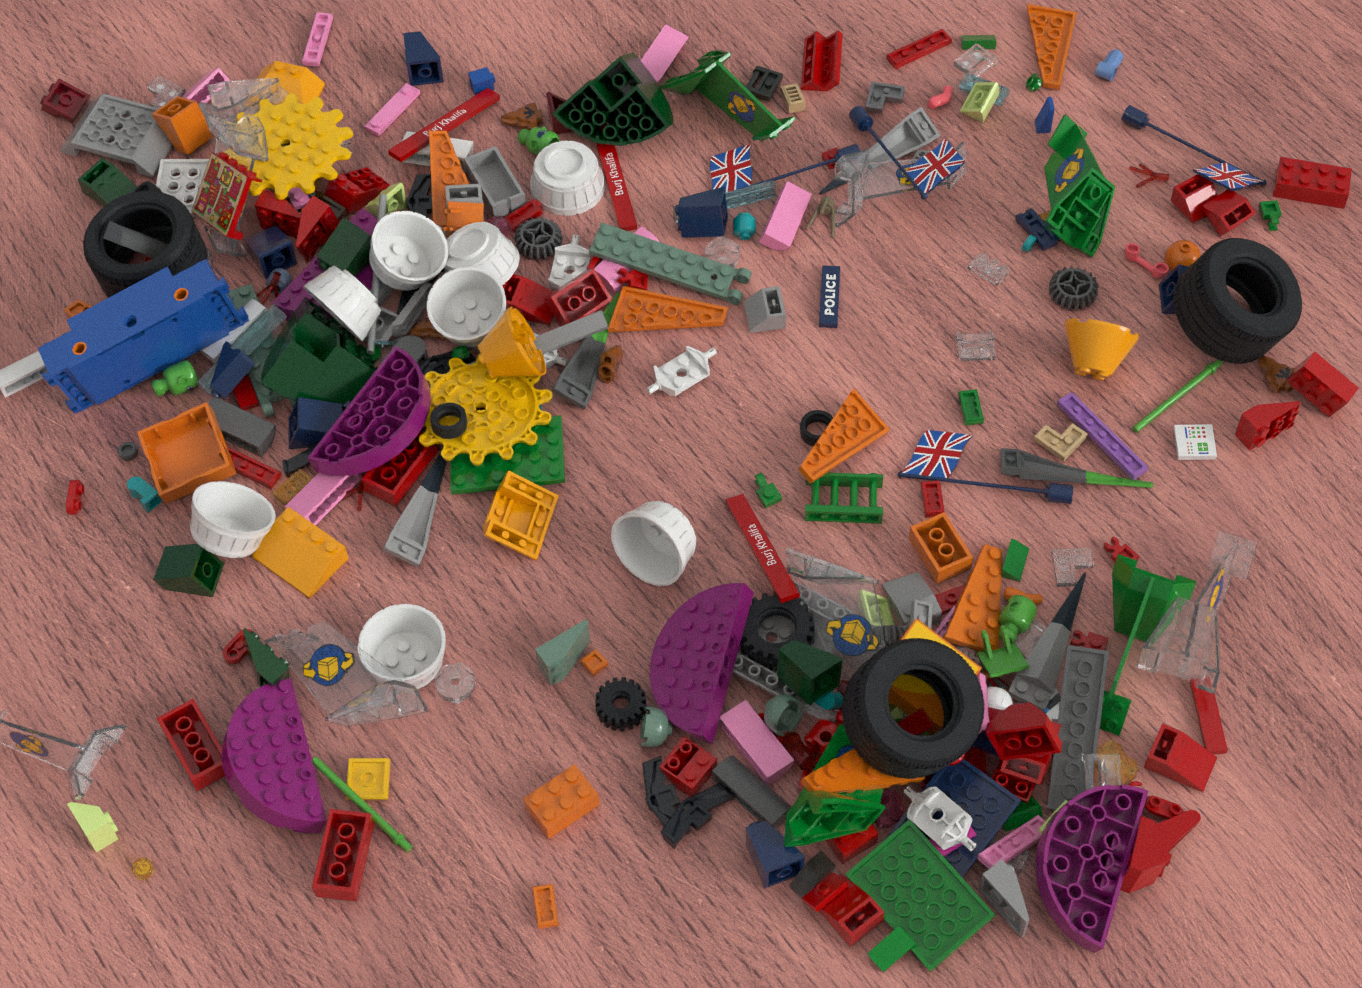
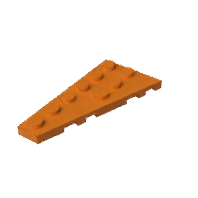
M1027 4L1026 9L1042 86L1060 90L1077 12Z
M429 131L433 222L440 227H447V212H443V209H446L445 186L469 184L462 170L461 163L456 156L447 131Z
M623 286L609 324L608 333L724 326L728 307Z
M853 388L798 470L811 484L886 435L890 429Z
M986 544L981 547L972 573L969 575L968 582L963 588L954 609L953 617L948 623L947 631L942 637L947 642L977 651H984L981 631L986 630L991 650L999 649L998 632L1000 628L1002 549Z
M852 749L807 775L801 780V783L807 791L824 790L836 794L846 792L847 794L861 789L862 791L888 788L895 784H900L901 786L907 785L909 782L921 783L925 777L906 779L887 775L876 768L874 769L869 763L867 764L857 754V751Z

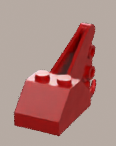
M1031 702L1013 704L1005 710L988 707L990 722L987 724V729L983 732L987 734L1001 761L1061 753L1062 742L1048 715ZM965 754L956 761L949 764V766L960 763L963 760Z
M1132 781L1128 785L1142 786V783L1138 781ZM1147 796L1144 808L1149 813L1166 818L1167 820L1156 824L1154 820L1141 816L1121 885V891L1132 893L1152 885L1157 877L1162 876L1165 866H1168L1171 861L1172 854L1169 852L1199 823L1201 816L1197 811L1188 810L1185 812L1176 803L1157 796Z

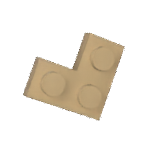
M1073 423L1062 435L1045 425L1034 436V441L1062 461H1065L1087 438L1088 433Z

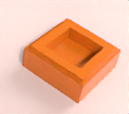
M594 649L580 660V664L594 677L608 666V661Z

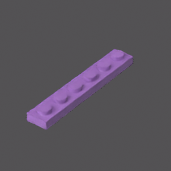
M1073 392L1058 400L1057 406L1078 427L1088 433V436L1132 480L1147 472L1149 467Z

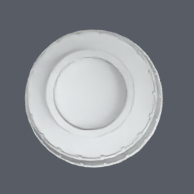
M559 141L546 146L536 157L531 176L530 191L532 198L542 204L543 210L555 215L571 216L584 213L588 209L590 210L601 200L605 191V180L595 154L587 146L575 141Z
M396 211L384 216L374 228L369 252L370 264L379 280L389 285V287L402 291L414 290L435 278L443 270L447 262L446 260H448V244L441 229L429 218L416 212Z
M475 222L465 225L456 230L446 240L448 244V260H446L447 262L444 267L445 273L459 267H478L493 274L500 281V284L504 285L518 267L520 259L518 249L496 226L488 222Z
M336 266L329 267L325 272L303 286L333 318L361 342L380 315L381 309L375 303L377 301L375 296L345 269L341 271Z
M459 267L445 273L435 282L427 298V312L431 323L442 336L459 346L477 347L506 311V296L502 284L493 274L478 267Z
M225 481L209 482L200 485L193 493L190 530L193 539L205 550L223 557L242 558L251 555L258 549L261 541L275 522L276 514L271 503L251 488Z
M646 502L619 517L612 526L611 540L620 561L633 575L651 585L668 586L676 582L695 552L696 535L692 525H690L689 520L682 512L666 502Z
M412 604L389 606L374 614L364 625L358 643L360 658L367 670L384 687L400 692L414 691L430 683L442 666L446 647L445 631L440 620L429 610Z

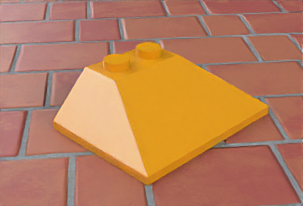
M275 60L262 69L244 101L243 107L259 111L260 100L268 99L271 104L279 105L285 101L286 96L290 93L298 97V103L306 104L314 97L320 96L325 83L306 67Z
M508 470L492 499L483 524L484 536L536 561L559 495Z

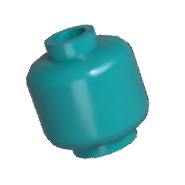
M747 212L737 214L733 219L734 235L741 240H749L750 237L754 236L756 233L755 217Z

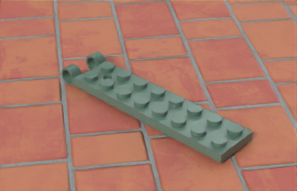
M602 222L589 250V255L707 294L733 305H740L743 298L741 291L737 289L729 290L733 279L747 284L752 275L751 271L746 268L737 269ZM711 276L717 277V279L713 280L711 279Z
M252 284L229 292L238 310H240L241 306L244 307L251 299L259 302ZM268 323L263 325L239 349L256 363L248 375L266 418L275 415L271 403L286 399V397L273 389H266L261 382L264 363L275 343ZM289 399L291 407L293 408L296 402Z

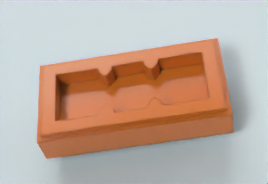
M553 883L532 887L538 929L559 926Z

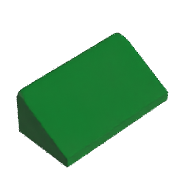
M961 35L962 50L996 49L997 41L995 35Z
M1012 538L1001 577L1020 582L1029 548Z
M1033 796L1030 797L1028 803L1021 801L1003 825V829L1009 831L1018 828L1037 815L1043 818L1041 805Z
M898 926L871 949L867 955L885 972L913 948L916 943L903 927Z

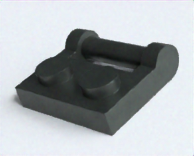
M756 66L751 79L745 87L756 98L769 102L781 83L783 74ZM763 76L758 86L753 88L758 78Z

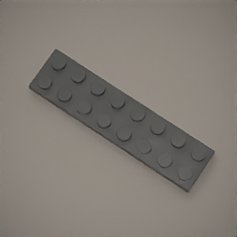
M1067 645L1057 721L1058 724H1061L1058 736L1062 742L1061 753L1053 754L1046 808L1048 810H1056L1065 800L1069 802L1077 795L1092 789L1109 651Z

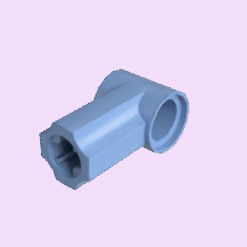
M1117 49L1111 50L1105 60L1100 61L1095 75L1111 82L1124 58L1121 51Z

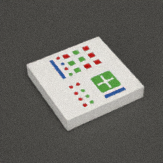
M1212 424L1174 425L1173 431L1178 460H1216L1217 453Z

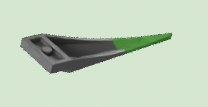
M617 292L603 312L608 327L620 292ZM608 329L584 339L558 376L552 392L582 410L586 408L594 391L601 354L603 353L608 336Z
M1001 448L1000 451L1001 474L1007 476L1018 475L1019 479L1153 488L1154 484L1152 482L1082 470L1033 455L1020 449Z

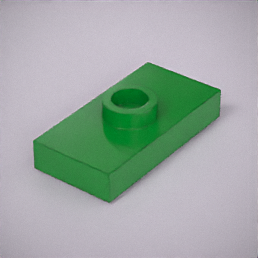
M977 389L958 391L965 426L983 424L984 418Z

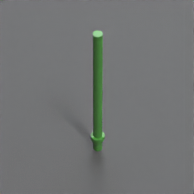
M1217 359L1212 364H1207L1202 372L1132 427L1133 431L1139 432L1207 376L1213 375L1216 369L1222 365V362Z
M318 757L312 759L313 765L364 813H371L373 821L394 840L393 843L396 846L399 845L406 852L412 849L413 846L405 840V836L402 833L399 834L328 766Z

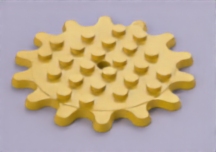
M293 93L288 94L285 101L279 105H273L268 99H262L259 102L260 110L258 113L249 115L240 112L237 114L236 121L241 125L239 130L223 133L222 141L232 145V148L224 153L229 154V158L238 160V164L248 167L247 170L257 173L256 176L262 179V183L252 181L249 189L251 196H257L264 189L270 188L274 190L276 199L283 200L288 196L289 190L296 187L300 188L305 194H311L315 191L314 181L317 178L323 177L328 180L337 178L338 173L332 167L334 162L339 160L346 161L351 158V152L340 145L343 141L353 137V131L349 127L336 126L343 119L342 111L339 109L329 112L321 111L324 102L319 97H314L306 104L298 103V97Z
M477 356L475 363L469 365L463 363L460 358L455 357L449 360L450 371L448 373L439 374L430 371L425 374L428 384L431 385V404L427 419L423 425L427 430L419 437V442L424 447H429L433 444L443 445L441 456L446 461L453 460L455 456L461 453L469 454L470 461L475 466L481 465L484 457L489 453H497L502 459L510 460L514 453L512 449L514 444L525 443L529 446L534 445L537 442L538 436L531 428L536 425H547L551 421V414L540 410L539 406L551 400L552 392L548 389L538 390L534 388V384L539 381L541 376L492 378L488 372L487 365L481 363L479 356ZM456 403L465 409L468 424L467 429L462 435L452 439H443L433 432L430 416L431 412L438 405ZM482 407L485 408V410H477V411H476L477 408H482ZM445 416L438 423L443 426H450L456 424L460 419L456 416Z

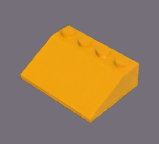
M287 507L275 519L270 531L265 535L260 546L252 555L253 559L309 599L349 559L346 547L290 507Z

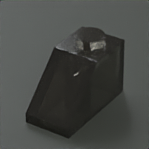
M821 850L803 866L791 882L790 888L802 899L804 895L832 872L835 873L836 865Z

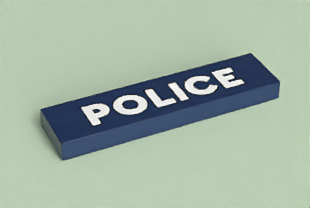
M822 265L819 327L837 328L840 266Z

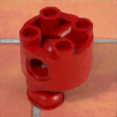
M838 711L835 716L836 724L827 719H820L805 735L804 742L806 746L804 749L810 755L822 756L837 727L843 724L842 711Z

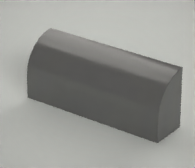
M109 221L103 237L153 258L159 255L168 245L165 242Z
M213 396L208 404L215 412L224 440L263 457L274 440L276 425Z
M734 755L724 759L712 770V780L717 784L721 783L734 794V799L759 822L766 820L772 827L777 829L786 820V813L792 806Z

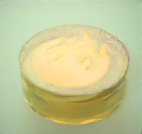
M146 857L138 858L132 864V873L137 879H148L154 872V865Z

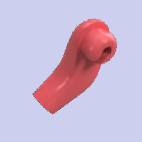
M946 85L942 94L931 97L927 104L928 107L935 109L936 107L948 104L951 100L952 87Z

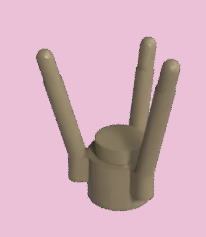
M824 196L821 198L820 204L817 205L815 212L805 227L806 230L812 225L819 212L823 215L831 213V238L835 237L836 208L833 207L834 200L831 197Z

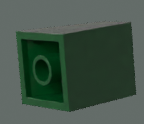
M343 218L318 253V267L321 271L325 272L329 267L336 266L341 271L347 270L355 277L370 264L371 235Z
M198 543L166 546L153 580L164 590L213 597L224 563L215 554L205 550Z
M793 640L788 644H784L779 649L777 677L810 706L840 686L843 659Z

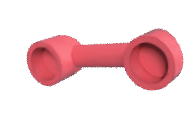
M1129 243L1126 245L1124 253L1129 261L1136 262L1151 272L1155 278H1162L1167 275L1169 267L1166 264L1156 263L1153 266L1138 255L1140 247L1137 244Z

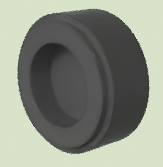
M124 442L119 446L118 454L122 460L131 461L137 457L138 449L133 442Z

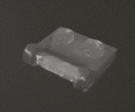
M977 43L954 61V66L968 75L973 82L979 80L980 76L992 66L995 67L999 64V60L995 55ZM985 59L988 61L978 70H974V68Z
M993 331L969 334L956 332L958 361L995 360Z
M1082 754V761H1084L1085 790L1083 792L1094 788L1093 761H1098L1099 786L1122 785L1120 754Z

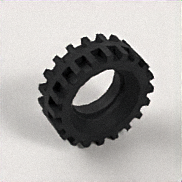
M774 591L773 596L769 597L767 593H763L760 600L754 597L740 642L742 653H747L749 659L752 661L756 660L762 666L764 664L768 665L769 670L773 671L774 666H778L779 649L784 644H788L793 640L810 646L814 644L815 622H813V614L808 612V605L806 603L800 604V598L780 603ZM769 616H784L793 622L795 632L787 641L771 643L760 637L758 633L759 623Z

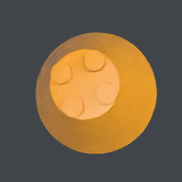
M509 307L481 343L478 344V349L481 353L478 356L481 363L487 365L488 372L492 378L542 376L546 374L545 360L541 349L537 351L534 341L537 339L522 314L516 308L512 309L513 307Z
M1078 318L1067 319L1064 324L1073 367L1076 370L1075 374L1079 376H1086L1088 374L1093 375V379L1104 381V378H1108L1114 373L1139 339L1138 333L1133 335L1130 333L1131 329L1113 323L1087 319V322H1078Z

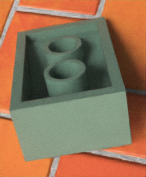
M587 619L535 649L538 669L550 686L563 681L568 676L590 643Z

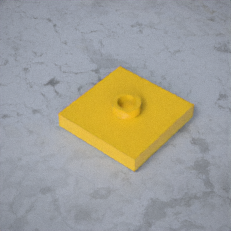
M348 758L347 785L363 800H388L390 759Z

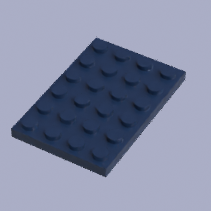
M965 759L956 765H947L937 771L921 791L923 792L929 787H937L972 818L971 827L975 831L976 836L971 840L976 843V847L970 851L966 846L961 845L944 857L962 878L966 876L978 860V854L988 847L1021 803V799ZM908 810L904 813V815L901 817V819L894 826V828L891 830V832L887 835L886 838H888L893 832H895L899 827H901L906 821L909 820L907 818ZM935 812L933 814V819H941L943 816V812ZM916 826V827L924 834V836H925L928 840L931 839V838H930L926 833H924L918 826Z

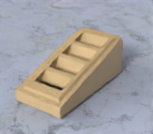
M798 84L781 86L788 112L805 111L806 102Z

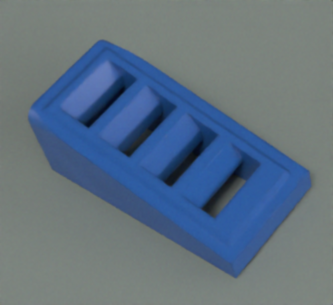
M1052 97L1046 99L1035 119V127L1038 134L1051 132L1055 110Z

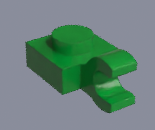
M1278 201L1260 202L1258 207L1262 219H1268L1270 231H1277L1276 224H1279L1278 218L1282 214Z
M762 472L755 475L756 480L754 482L759 488L756 490V495L764 508L782 501V496L774 483L767 484Z

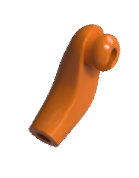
M1007 587L1004 590V598L1006 600L1014 595L1025 596L1031 599L1035 605L1041 604L1043 600L1041 594H1027L1014 587Z

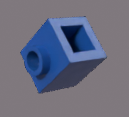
M488 67L468 73L469 83L474 95H477L486 88L494 90L493 83L496 80L494 74L489 72Z

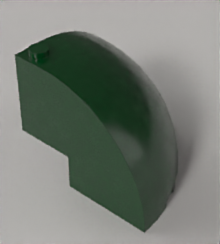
M634 52L617 58L600 75L585 83L552 113L567 129L569 128L577 133L578 136L585 137L595 143L614 146L643 142L662 133L673 123L672 110L663 91ZM607 123L608 125L603 130H601V125Z
M305 296L271 348L262 369L261 382L266 389H273L280 395L295 402L298 397L341 404L353 400L378 367L376 366L375 368L374 364L376 361L367 353L363 345H357L355 337L347 329L344 328L342 331L340 329L342 326L336 319L327 318L323 312L324 310Z

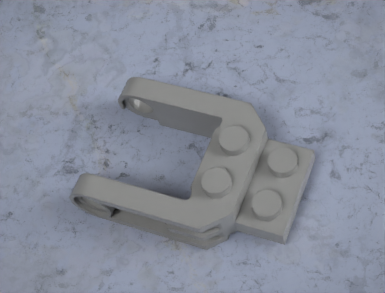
M380 280L378 306L381 312L377 317L376 345L383 348L391 336L399 337L408 334L427 307V298L431 288H433L432 284L424 283L418 292L414 293L400 314L397 315L381 307L394 288L389 287V285L384 284ZM368 333L364 340L368 341Z

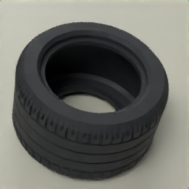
M157 191L129 193L111 201L93 217L87 227L83 240L85 259L108 298L166 267L175 276L196 263L207 260L205 243L187 207L175 197ZM109 221L165 242L168 245L159 255L149 261L139 264H127L130 257L136 251L103 237Z
M1243 238L1224 239L1209 247L1179 277L1173 296L1178 322L1190 341L1207 355L1232 364L1249 363L1262 357L1295 328L1302 312L1300 287L1290 267L1270 248ZM1227 286L1233 288L1245 299L1252 312L1242 308L1232 298Z
M908 638L895 641L881 648L855 671L848 682L843 696V725L854 750L874 769L876 768L878 771L890 776L893 775V777L906 779L921 778L934 774L959 759L974 744L984 719L983 691L976 674H974V670L971 669L972 667L952 648L929 639ZM904 674L917 677L926 682L936 692L944 713L942 731L930 736H917L906 732L895 722L889 710L888 695L891 685L899 675Z

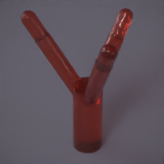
M1139 164V167L1142 169L1133 166L1129 167L1131 170L1151 176L1136 184L1137 188L1154 179L1169 180V174L1153 172L1143 164Z
M275 271L270 285L256 294L257 297H260L266 292L260 303L261 305H264L272 290H274L276 298L279 296L277 284L281 273Z
M361 482L356 488L346 491V495L339 502L358 493L357 510L361 511L364 491L363 483Z

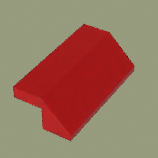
M839 30L828 37H824L818 31H815L805 38L801 77L802 90L829 91L839 84L843 33Z

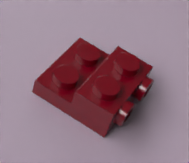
M58 79L56 83L51 84L48 91L49 94L47 96L44 95L41 99V110L56 118L59 115L74 122L90 95Z

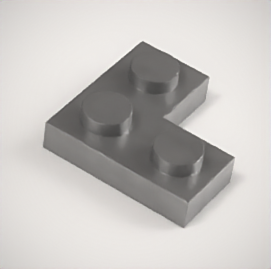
M871 81L865 111L882 114L885 101L902 104L905 86Z

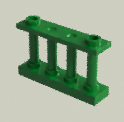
M826 473L811 484L806 480V485H812L811 504H805V521L882 524L883 507H877V488H882L883 474ZM819 486H831L830 505H819ZM838 486L850 487V506L838 505ZM858 487L869 488V507L857 506Z

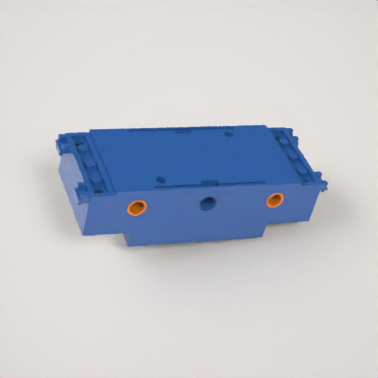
M206 259L179 272L175 276L166 267L68 319L67 322L71 331L38 348L48 371L47 373L43 372L42 377L51 387L56 384L70 399H67L65 403L76 414L96 403L99 405L165 370L167 367L229 335V332L248 322L249 316L242 306L240 310L237 309L229 294L230 287L224 277H221V280L218 278Z

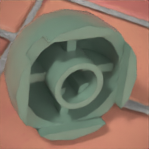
M777 695L766 703L764 721L775 734L786 736L783 732H792L799 724L803 715L800 709L801 706L804 707V704L792 695Z
M645 706L644 710L648 712L646 716L643 715L640 738L644 739V742H641L640 746L648 748L661 746L665 742L667 735L671 736L672 723H669L666 713L660 708Z

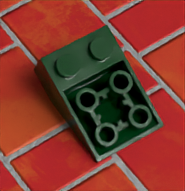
M101 158L77 179L82 193L102 206L123 195L133 193L137 188L115 165L104 158Z
M244 628V645L258 685L262 687L269 684L272 687L280 680L289 679L288 662L282 657L278 658L268 644L264 645L261 643L259 636L255 632H249Z

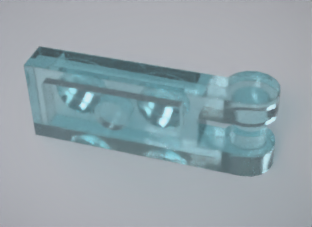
M966 73L959 85V90L970 93L975 82L990 81ZM999 85V96L995 101L996 105L1002 106L1004 104L1005 97L1010 93L1007 87Z

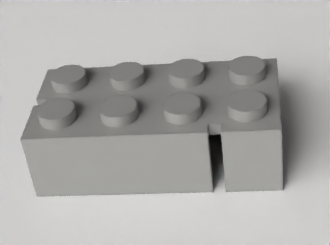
M496 146L464 158L466 173L472 183L481 184L482 200L494 220L509 215V211L514 212L526 204L524 191Z

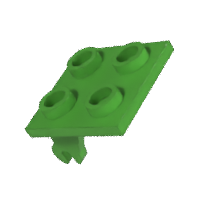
M1005 625L1000 626L1003 648L991 650L988 633H986V630L981 631L984 651L977 652V657L990 678L1029 668V664L1016 644H1010Z

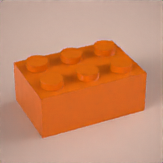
M945 512L910 527L909 540L936 584L971 570L973 556Z
M575 764L523 798L525 809L548 839L600 805L598 793Z

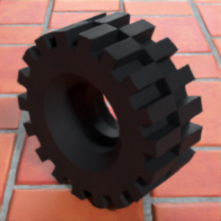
M617 677L613 678L612 683L608 680L605 682V687L601 685L595 699L596 713L599 716V721L601 723L604 722L606 728L611 725L613 731L620 728V732L625 731V727H628L629 730L633 729V724L638 726L640 719L642 720L643 715L645 716L646 713L644 710L646 696L644 690L641 689V685L638 682L634 685V680L632 679L627 682L626 677H621V681H618ZM618 698H625L629 704L623 709H618L613 706V701Z

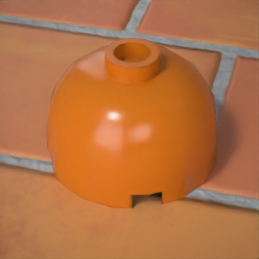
M1176 241L1165 252L1164 264L1171 271L1179 264L1190 267L1201 256L1200 250L1190 241Z

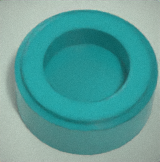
M1030 234L1021 250L1028 253L1033 248L1037 240L1036 237Z

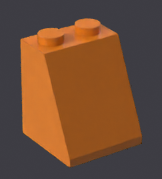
M176 96L151 114L180 153L192 154L196 148L206 144L213 137L197 101Z

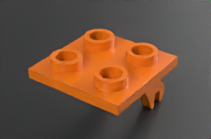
M448 201V208L443 209L444 213L447 212V227H442V231H446V237H449L465 225L483 222L484 203Z

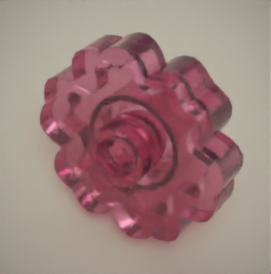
M883 788L880 804L885 806V810L872 823H876L880 829L890 828L892 823L898 822L903 814L902 798L895 790L888 791L887 788Z

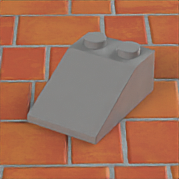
M919 572L882 583L883 590L900 626L909 627L911 602L913 599L933 603L931 625L941 622L942 610L935 595Z
M1001 859L982 874L978 891L1016 933L1023 938L1030 919L1015 870L1010 864H1006Z

